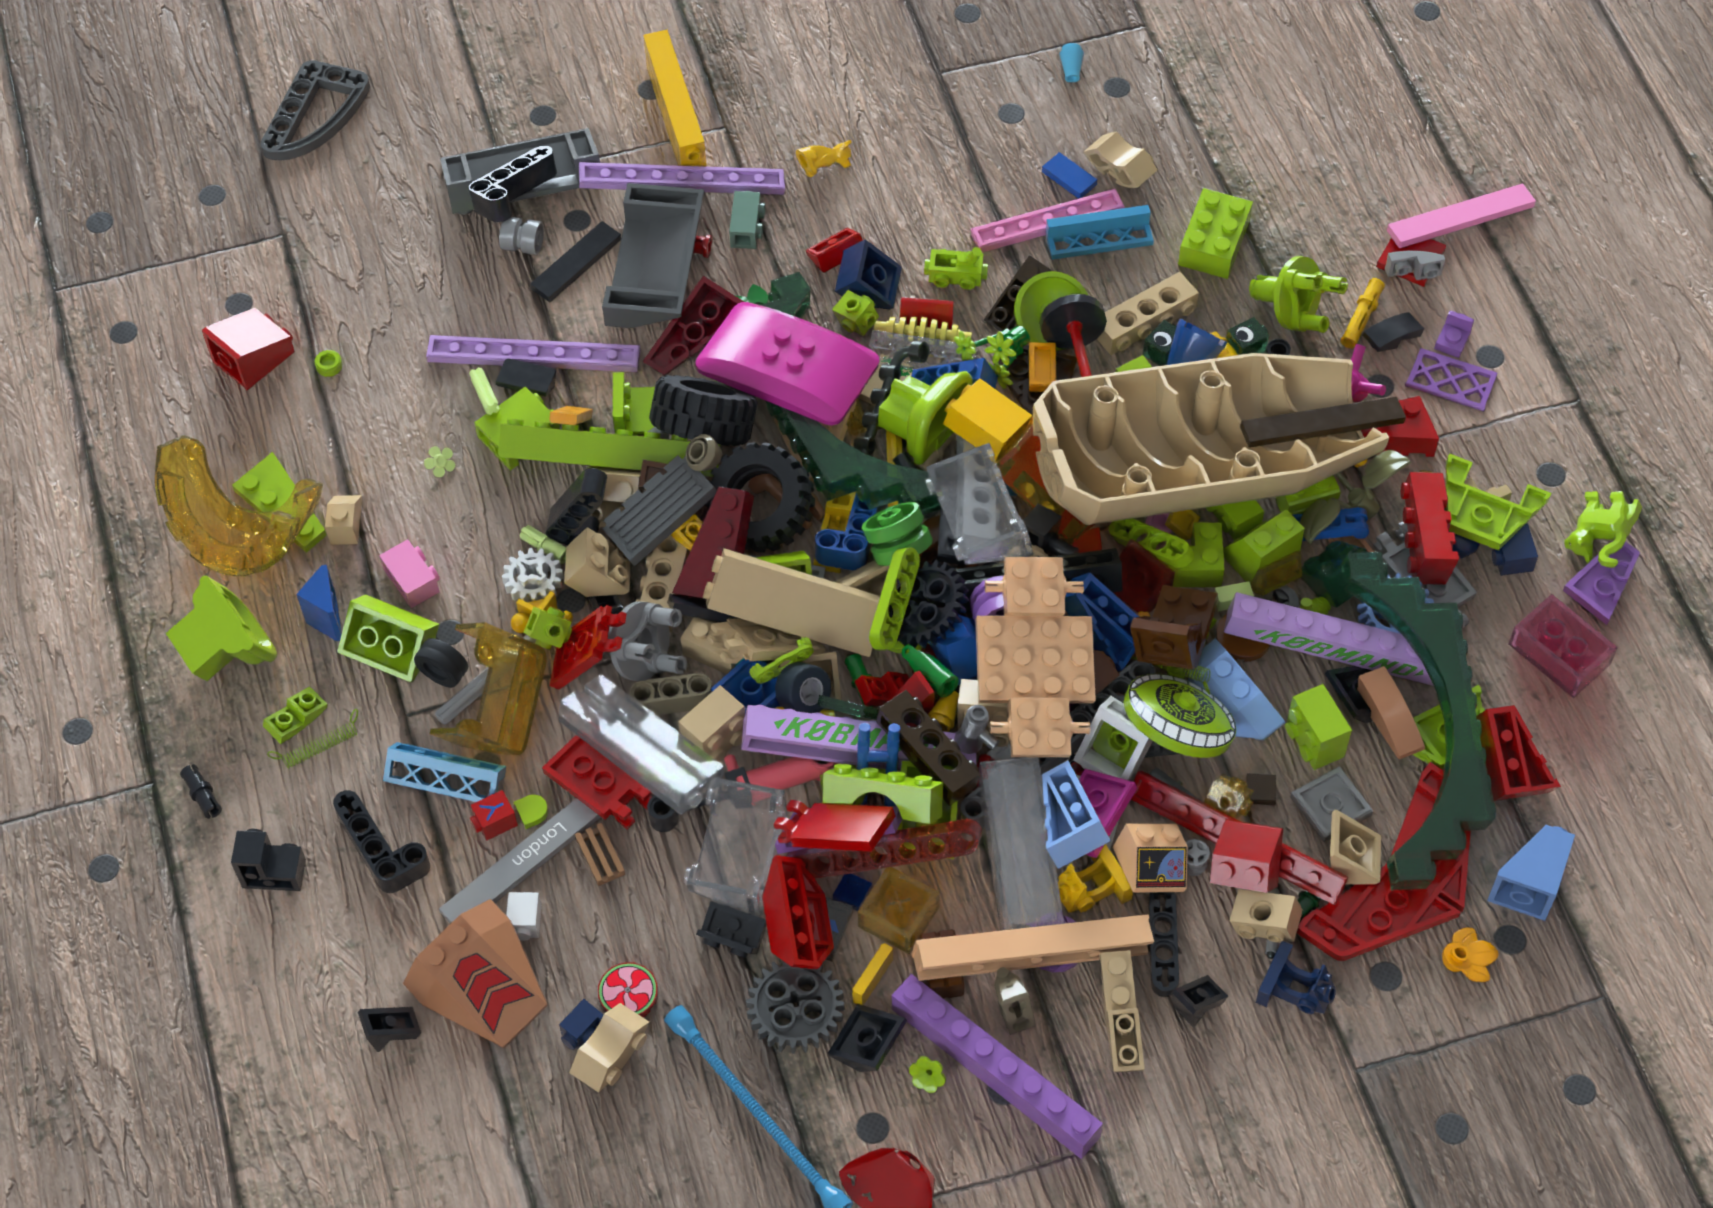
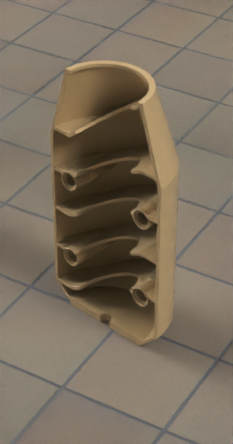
M1250 353L1053 381L1033 405V435L1039 436L1041 451L1036 452V457L1045 488L1054 501L1086 525L1295 494L1382 452L1388 443L1389 436L1387 433H1381L1373 427L1365 438L1361 430L1248 447L1240 429L1242 420L1352 404L1351 378L1353 363L1350 359Z

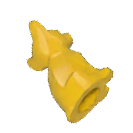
M847 140L835 145L832 149L819 145L804 147L796 150V157L805 170L806 175L810 178L816 175L817 169L830 167L835 162L844 168H848L851 166L849 160L851 149L849 145L852 141Z

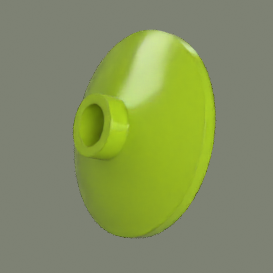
M1104 721L1095 738L1093 747L1095 752L1125 769L1138 742ZM1120 735H1122L1126 741L1122 740L1120 738Z

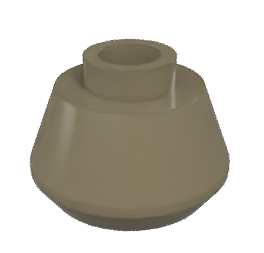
M707 434L695 437L687 446V464L694 471L712 470L721 460V448Z

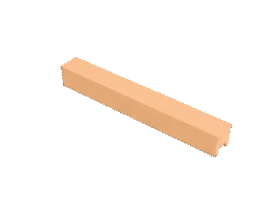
M1149 914L921 939L915 941L911 956L914 958L918 981L992 973L997 972L1002 967L1008 970L1097 961L1100 960L1099 955L1102 952L1131 950V957L1148 955L1147 945L1153 944L1154 939L1149 924Z

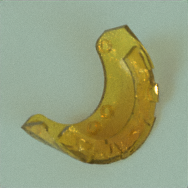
M182 435L157 446L155 492L158 506H163L168 519L165 522L174 539L177 542L181 541L191 552L189 555L208 569L224 575L248 576L263 572L278 563L288 552L314 513L322 494L323 483L305 478L296 483L291 496L280 508L269 512L251 511L233 502L219 488L210 471L205 447L200 441Z

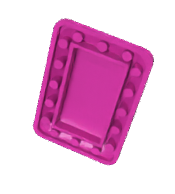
M741 302L734 306L696 359L695 366L698 373L820 423L837 425L843 421L877 370L880 360L876 352L826 328L765 306Z

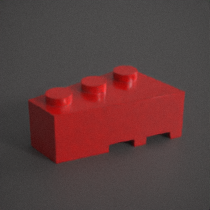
M1415 396L1398 400L1406 416L1405 422L1403 424L1375 428L1381 433H1387L1389 436L1388 443L1383 451L1394 450L1403 456H1408L1409 453L1425 454L1426 457H1434L1439 437L1421 397ZM1371 429L1361 430L1364 438L1367 437Z
M1515 705L1486 709L1475 716L1494 801L1546 794L1561 787L1557 778H1553L1545 763L1547 761L1543 754L1540 755L1532 741L1533 736Z

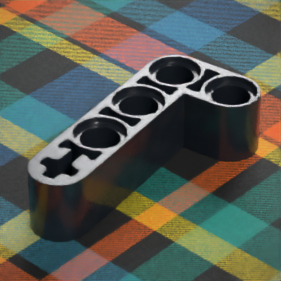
M548 146L534 148L472 182L469 185L474 211L493 222H504L510 219L512 216L510 201L556 176L557 169L552 148Z
M595 468L584 470L550 509L545 532L548 538L568 546L587 527L598 533L600 522L591 515L603 502L608 478L605 472Z
M344 790L335 796L333 805L339 822L382 891L386 893L398 892L428 874L431 865L426 849L422 844L411 842L392 852L355 792ZM347 808H350L352 811L354 810L355 814L350 816ZM361 828H368L365 832L357 833ZM375 850H381L377 855H370ZM414 858H421L417 863H409ZM389 872L395 873L392 877L384 878V875Z

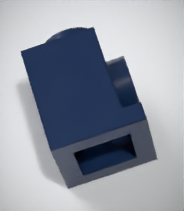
M583 999L559 1024L562 1042L571 1050L579 1049L594 1033L604 1014Z

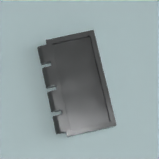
M677 455L663 467L667 471L666 474L662 475L660 472L655 474L643 485L646 489L643 494L637 490L622 503L626 509L621 512L616 508L603 520L606 523L603 530L634 566L710 501L717 492L700 471H694L688 466L686 456L681 459Z

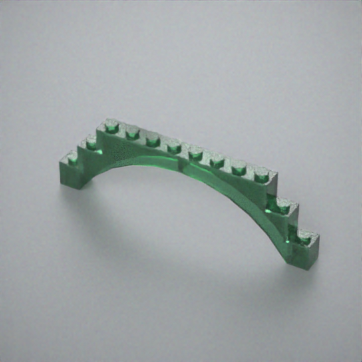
M800 272L771 280V290L768 293L769 302L761 306L802 319L810 308L811 289ZM765 400L769 414L775 416L781 433L787 435L790 440L792 451L795 454L798 453L802 459L803 467L812 475L817 491L822 492L827 501L856 492L859 500L864 501L869 510L898 501L899 504L916 502L923 515L941 509L943 490L930 471L894 465L864 454L839 440L818 421Z
M1382 552L1348 553L1341 563L1345 591L1379 612L1403 635L1422 661L1435 687L1444 718L1446 757L1442 783L1435 802L1419 830L1401 848L1394 852L1387 861L1391 890L1426 889L1436 877V864L1431 860L1456 859L1466 847L1464 831L1486 830L1496 817V807L1494 802H1491L1489 793L1491 790V778L1489 774H1486L1485 769L1486 750L1481 746L1480 740L1482 725L1480 720H1477L1475 711L1477 708V696L1475 693H1472L1471 688L1472 668L1468 666L1466 658L1468 644L1462 635L1463 616L1462 613L1458 612L1457 603H1425V590L1420 586L1419 577L1387 578L1388 567L1387 563L1383 562Z

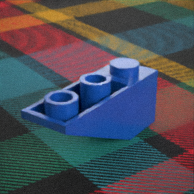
M985 358L913 369L911 375L931 386L940 376L946 373L967 371L973 378V384L980 378L994 389H996L998 379Z

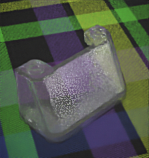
M990 443L926 467L929 478L925 479L930 495L936 493L956 541V544L952 545L958 561L964 560L965 565L1004 561L1005 557H1028L1034 554L1027 528L1023 519L1021 520L1003 481L1001 471L995 463V455Z
M716 778L713 788L709 787L706 795V805H710L711 815L698 862L693 863L692 867L686 868L684 884L687 885L690 892L761 917L764 912L762 897L772 859L775 855H778L775 843L783 831L782 829H775L773 823L778 817L787 818L788 814L785 790Z

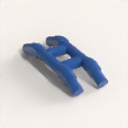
M861 723L859 725L857 743V770L868 768L869 762H886V774L897 772L900 726L895 723L889 725L887 751L869 750L871 726L868 723ZM867 795L861 805H867ZM884 795V806H896L890 798Z

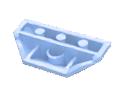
M1216 638L1203 648L1198 666L1209 670H1206L1202 682L1204 680L1207 682L1210 693L1219 699L1233 716L1236 724L1235 737L1254 738L1264 741L1286 723L1260 689ZM1197 668L1194 675L1195 680L1189 677L1188 681L1205 689L1203 683L1198 680L1201 669L1198 672Z

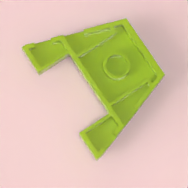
M1449 453L1446 460V492L1448 502L1445 511H1450L1451 513L1450 532L1499 550L1549 501L1552 493L1530 484L1527 485L1519 505L1469 486L1464 482L1473 462Z

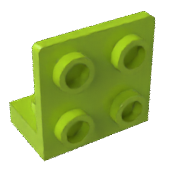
M613 372L612 417L615 434H617V429L633 430V435L644 434V432L654 428L649 415L655 387L631 388L630 383H625L624 372Z

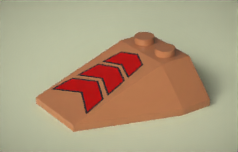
M491 899L460 914L415 958L403 982L406 988L425 1007L503 1048L548 1006L512 921Z

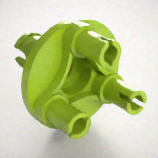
M1295 256L1283 266L1278 277L1257 275L1258 280L1252 279L1249 285V293L1255 300L1274 303L1276 318L1283 328L1300 332L1310 330L1325 333L1329 328V318L1327 316L1315 315L1319 307L1321 293L1327 291L1344 294L1347 291L1348 283H1341L1347 282L1345 277L1328 276L1327 273L1320 272L1313 259L1305 256Z

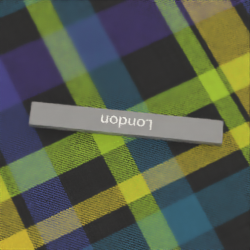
M576 798L439 908L440 914L451 924L460 914L489 899L496 903L575 839L576 833L580 832L582 834L585 829H588L601 817Z

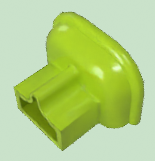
M967 371L946 373L940 376L931 386L910 375L904 381L894 379L889 396L879 406L878 426L907 440V452L914 458V463L918 465L923 464L954 433L943 424L947 415L945 408L953 398L956 400L959 398L962 390L968 384L973 385L972 376Z
M206 575L202 576L199 580L200 585L193 594L194 609L166 632V635L192 674L208 681L235 657L252 665L260 664L264 661L273 662L277 658L276 648L248 607L228 588Z

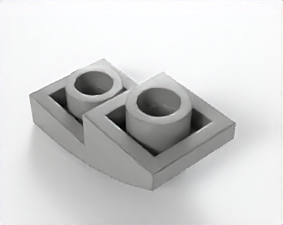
M1426 251L1391 252L1387 256L1385 271L1388 277L1403 276L1413 272L1416 280L1432 279L1442 275L1445 257L1441 254Z

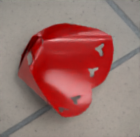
M880 1148L848 1162L839 1171L842 1186L850 1198L861 1208H932L935 1178L920 1160L908 1151L896 1148ZM910 1159L920 1165V1168H914ZM848 1174L856 1176L854 1186L851 1182L852 1179L847 1176ZM871 1192L873 1201H869L868 1197H864L862 1194Z

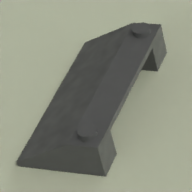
M589 128L440 158L453 214L464 215L474 210L469 185L472 182L540 146L552 148L557 169L556 176L510 202L579 188V162L600 163L599 154Z
M627 183L623 202L625 223L612 286H606L602 305L605 326L634 328L682 316L704 189Z

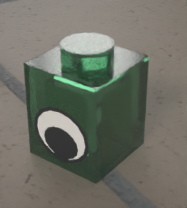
M1255 317L1228 329L1226 339L1238 355L1263 353L1267 349L1269 333L1266 327L1262 324L1260 325Z
M1163 320L1145 338L1143 355L1157 365L1165 366L1168 361L1176 325Z

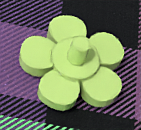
M437 446L429 449L428 453L432 458H426L424 466L426 469L434 468L433 475L435 477L444 476L445 470L448 472L454 470L455 462L447 460L453 456L451 449L444 448L440 451V448Z

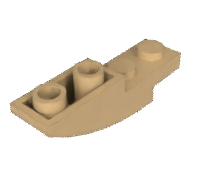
M1131 950L1102 952L1099 955L1102 976L1101 988L1113 1073L1145 1070L1139 1012L1136 1006Z

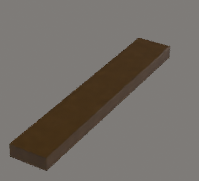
M1397 397L1242 420L1240 429L1248 447L1251 448L1298 439L1371 429L1373 427L1403 424L1406 416Z

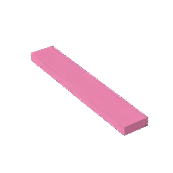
M1519 184L1388 224L1387 232L1397 246L1402 248L1533 208L1536 200L1524 184Z
M1115 188L971 228V236L976 247L980 248L983 253L1046 235L1047 219L1122 209L1125 207Z

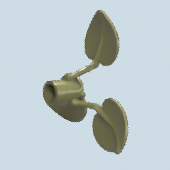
M1394 450L1381 452L1365 468L1367 475L1362 477L1365 489H1354L1340 472L1335 474L1350 491L1348 495L1349 505L1333 497L1328 501L1324 499L1315 501L1305 510L1300 520V524L1305 528L1304 538L1312 544L1315 537L1335 520L1340 513L1341 507L1344 509L1364 508L1367 511L1368 519L1374 517L1379 511L1380 505L1374 499L1375 495L1371 488L1386 481L1410 464L1411 461Z

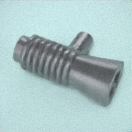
M974 705L967 710L962 726L954 736V740L963 753H976L981 749L983 743L993 750L1000 742L985 729L989 721V713L982 705Z

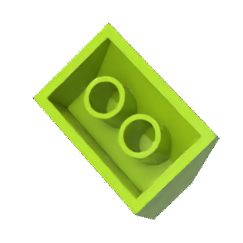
M363 595L351 600L349 603L337 653L408 682H413L420 671L414 663V657L427 639H436L439 624L371 596Z

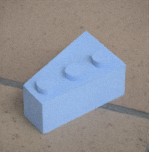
M1069 761L1042 774L1043 800L1046 807L1045 827L1048 838L1046 849L1059 869L1111 840Z

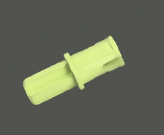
M530 525L521 529L520 539L537 548V552L542 548L546 555L553 553L554 559L559 560L560 564L566 563L565 546L548 538Z

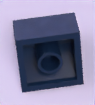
M865 239L843 251L835 292L843 297L847 290L861 297L862 295L869 297L875 303L874 308L893 309L902 266Z

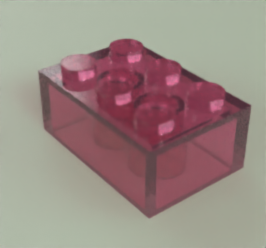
M1553 594L1548 596L1514 627L1508 645L1572 698H1575L1611 665L1618 648Z

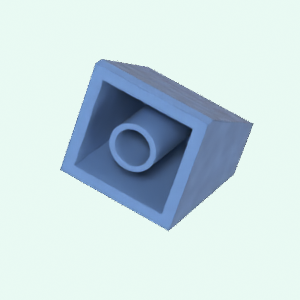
M1545 825L1499 870L1487 901L1545 921L1557 895L1575 834L1569 833L1562 827Z

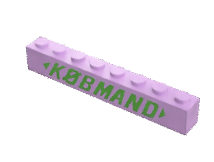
M1238 592L1235 593L1228 608L1224 633L1369 670L1385 666L1390 675L1444 689L1455 673L1458 648Z
M748 705L743 720L741 750L857 765L859 725L861 723H868L871 726L869 750L887 751V734L876 721L826 716L822 713L796 712L793 709L781 710L768 708L764 705ZM944 732L949 739L953 740L957 733ZM925 744L927 748H936L932 744ZM900 749L898 752L897 771H901L902 761H910ZM961 752L967 760H972L976 764V753L966 754ZM869 762L868 767L886 769V762Z

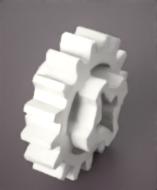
M529 548L528 554L525 555L520 550L518 551L519 557L517 559L510 557V565H504L503 584L506 593H511L512 600L514 601L518 598L525 602H528V600L544 599L550 591L555 593L556 596V588H562L561 579L564 577L560 561L554 560L553 553L545 556L544 549L542 548L538 553H534L533 549ZM548 571L551 572L550 579H547ZM516 574L519 575V576L517 577V580H518L517 582H515V576H516Z

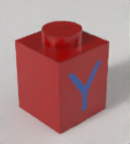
M503 790L471 804L473 816L469 817L470 822L476 833L482 832L486 841L518 826L515 812Z

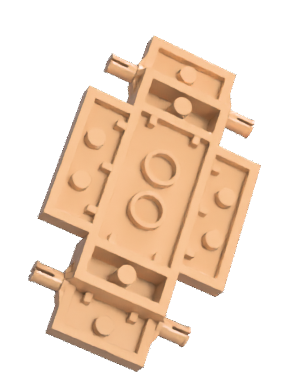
M1005 557L1002 581L985 580V593L1002 592L1004 616H977L975 619L978 703H1007V722L990 721L989 731L990 734H1007L1011 743V757L1069 758L1071 756L1072 735L1090 734V722H1072L1069 713V703H1094L1096 701L1092 616H1064L1066 593L1083 594L1084 583L1083 581H1066L1063 573V557Z

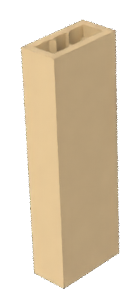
M724 548L721 556L716 555L712 566V572H715L712 583L707 582L703 598L707 599V609L870 657L873 647L869 641V633L879 603V595Z

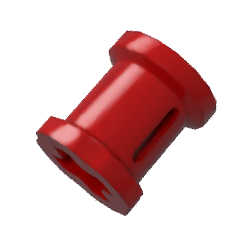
M696 235L693 253L709 258L712 249V235H707L706 237Z

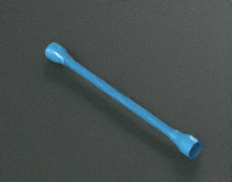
M679 1005L673 1008L666 1015L664 1022L674 1033L685 1038L689 1044H693L696 1047V1050L708 1061V1064L713 1067L715 1072L725 1081L727 1086L737 1095L752 1115L757 1118V1121L762 1124V1127L767 1130L774 1141L782 1147V1150L787 1153L792 1162L812 1182L815 1191L820 1195L823 1207L851 1208L853 1202L842 1190L832 1186L827 1179L822 1178L794 1143L782 1132V1129L777 1126L762 1106L757 1103V1100L752 1097L745 1086L740 1083L738 1078L725 1066V1063L713 1052V1049L701 1038V1033L697 1030L693 1017L685 1007Z

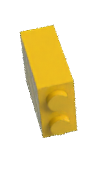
M979 378L972 386L968 384L962 390L957 400L953 398L945 408L947 415L943 424L991 459L997 461L1026 430L1032 415Z

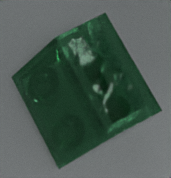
M1341 540L1330 543L1326 546L1324 552L1307 559L1303 563L1304 566L1296 570L1300 578L1318 597L1326 598L1330 606L1336 608L1359 593L1367 585L1373 583L1375 578L1381 577L1367 549Z

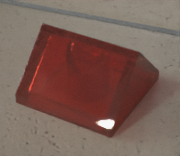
M1130 539L1119 556L1122 563L1123 591L1113 593L1136 612L1150 613L1156 607L1162 586H1173L1175 571L1137 541Z

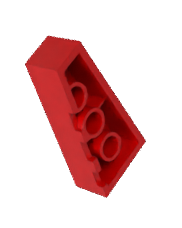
M1410 472L1406 481L1402 482L1400 489L1401 499H1405L1406 506L1403 509V523L1407 524L1408 532L1405 534V547L1410 550V556L1407 560V571L1412 573V584L1420 581L1422 584L1446 585L1459 561L1457 551H1453V544L1456 542L1454 532H1449L1452 520L1450 511H1444L1447 507L1448 498L1443 473Z

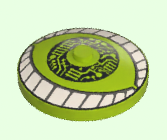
M1147 674L1134 679L1125 693L1124 708L1131 722L1149 739L1171 751L1198 758L1215 757L1225 753L1235 738L1236 724L1229 710L1211 693L1209 695L1205 689L1190 681L1165 674Z

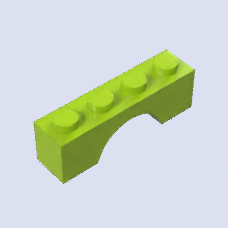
M836 764L834 768L823 773L822 803L861 805L869 792H876L887 796L896 804L903 820L930 824L942 817L943 782L932 781L930 776L911 778L905 777L903 772L884 774L878 773L876 768L852 769V766L849 764Z

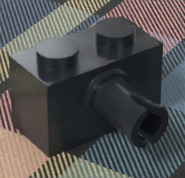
M1039 503L1020 524L1016 545L1019 543L1036 545L1043 549L1044 553L1049 557L1053 554L1059 556L1074 554L1079 551V548L1059 538L1058 532L1062 516ZM1027 551L1028 557L1032 554V552Z

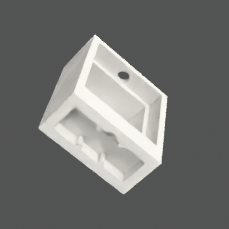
M1110 696L1099 706L1090 725V734L1085 735L1073 760L1084 769L1132 781L1153 741L1139 731L1131 722L1125 711L1124 703ZM1104 721L1138 742L1125 770L1091 749Z

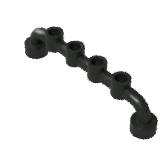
M913 341L910 346L898 350L894 354L890 365H882L879 369V378L884 381L882 388H874L872 390L870 399L872 404H875L873 413L865 412L862 417V425L864 428H867L865 436H857L853 443L854 450L858 452V469L864 471V474L867 472H877L883 476L884 480L886 478L887 465L884 461L871 460L869 464L867 462L869 454H872L876 447L875 437L877 431L882 429L878 426L879 406L889 396L894 379H900V366L905 358L909 357L912 362H926L929 356V346L925 341Z

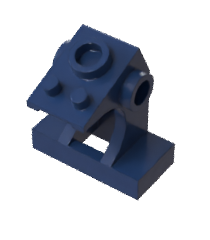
M1281 941L1259 988L1255 1003L1267 1008L1272 995L1296 1005L1304 1013L1314 1014V1012L1324 1014L1328 1004L1334 1001L1336 995V987L1332 982V975L1329 974L1324 964H1322L1321 969H1314L1312 973L1296 967L1289 960L1293 945ZM1294 980L1308 986L1307 993L1290 989L1292 981Z

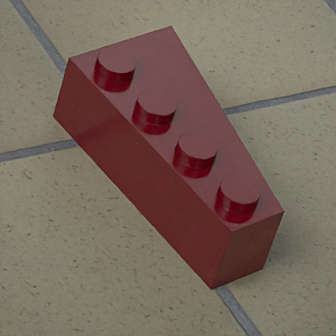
M725 487L718 488L672 591L673 594L706 601L707 599L703 598L707 582H713L715 572H712V566L716 555L721 556L723 548L744 554L754 501L752 494L745 490Z

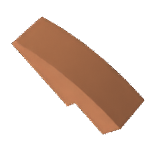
M1385 666L1360 675L1358 678V691L1371 709V719L1397 758L1400 760L1425 750L1424 742L1412 714Z

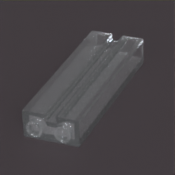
M602 674L585 684V690L581 693L576 690L560 700V723L680 815L690 808L697 807L702 800L711 794H716L721 789L724 766Z
M1039 758L980 762L978 782L1000 931L1064 924L1056 867L1046 849V841H1048L1047 829L1045 827L1046 807L1043 800V783Z

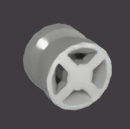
M1188 840L1186 842L1188 846L1187 875H1201L1208 866L1210 857L1209 847L1201 840Z

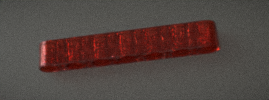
M963 819L900 829L896 833L883 835L875 846L884 848L887 854H880L875 848L872 852L809 848L787 852L785 856L801 858L806 865L805 868L816 879L969 855L975 852L982 837V828L975 820ZM960 834H970L974 840H964ZM932 838L941 839L944 845L935 844ZM909 842L913 844L916 849H907L903 843ZM852 851L857 854L858 858H851L846 852ZM818 856L827 857L830 863L822 862Z

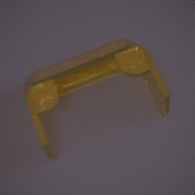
M486 622L456 624L455 630L477 639L474 648L475 658L481 665L489 668L476 720L462 719L455 728H432L429 734L465 748L504 755H520L525 751L528 744L547 663L546 652L540 645Z

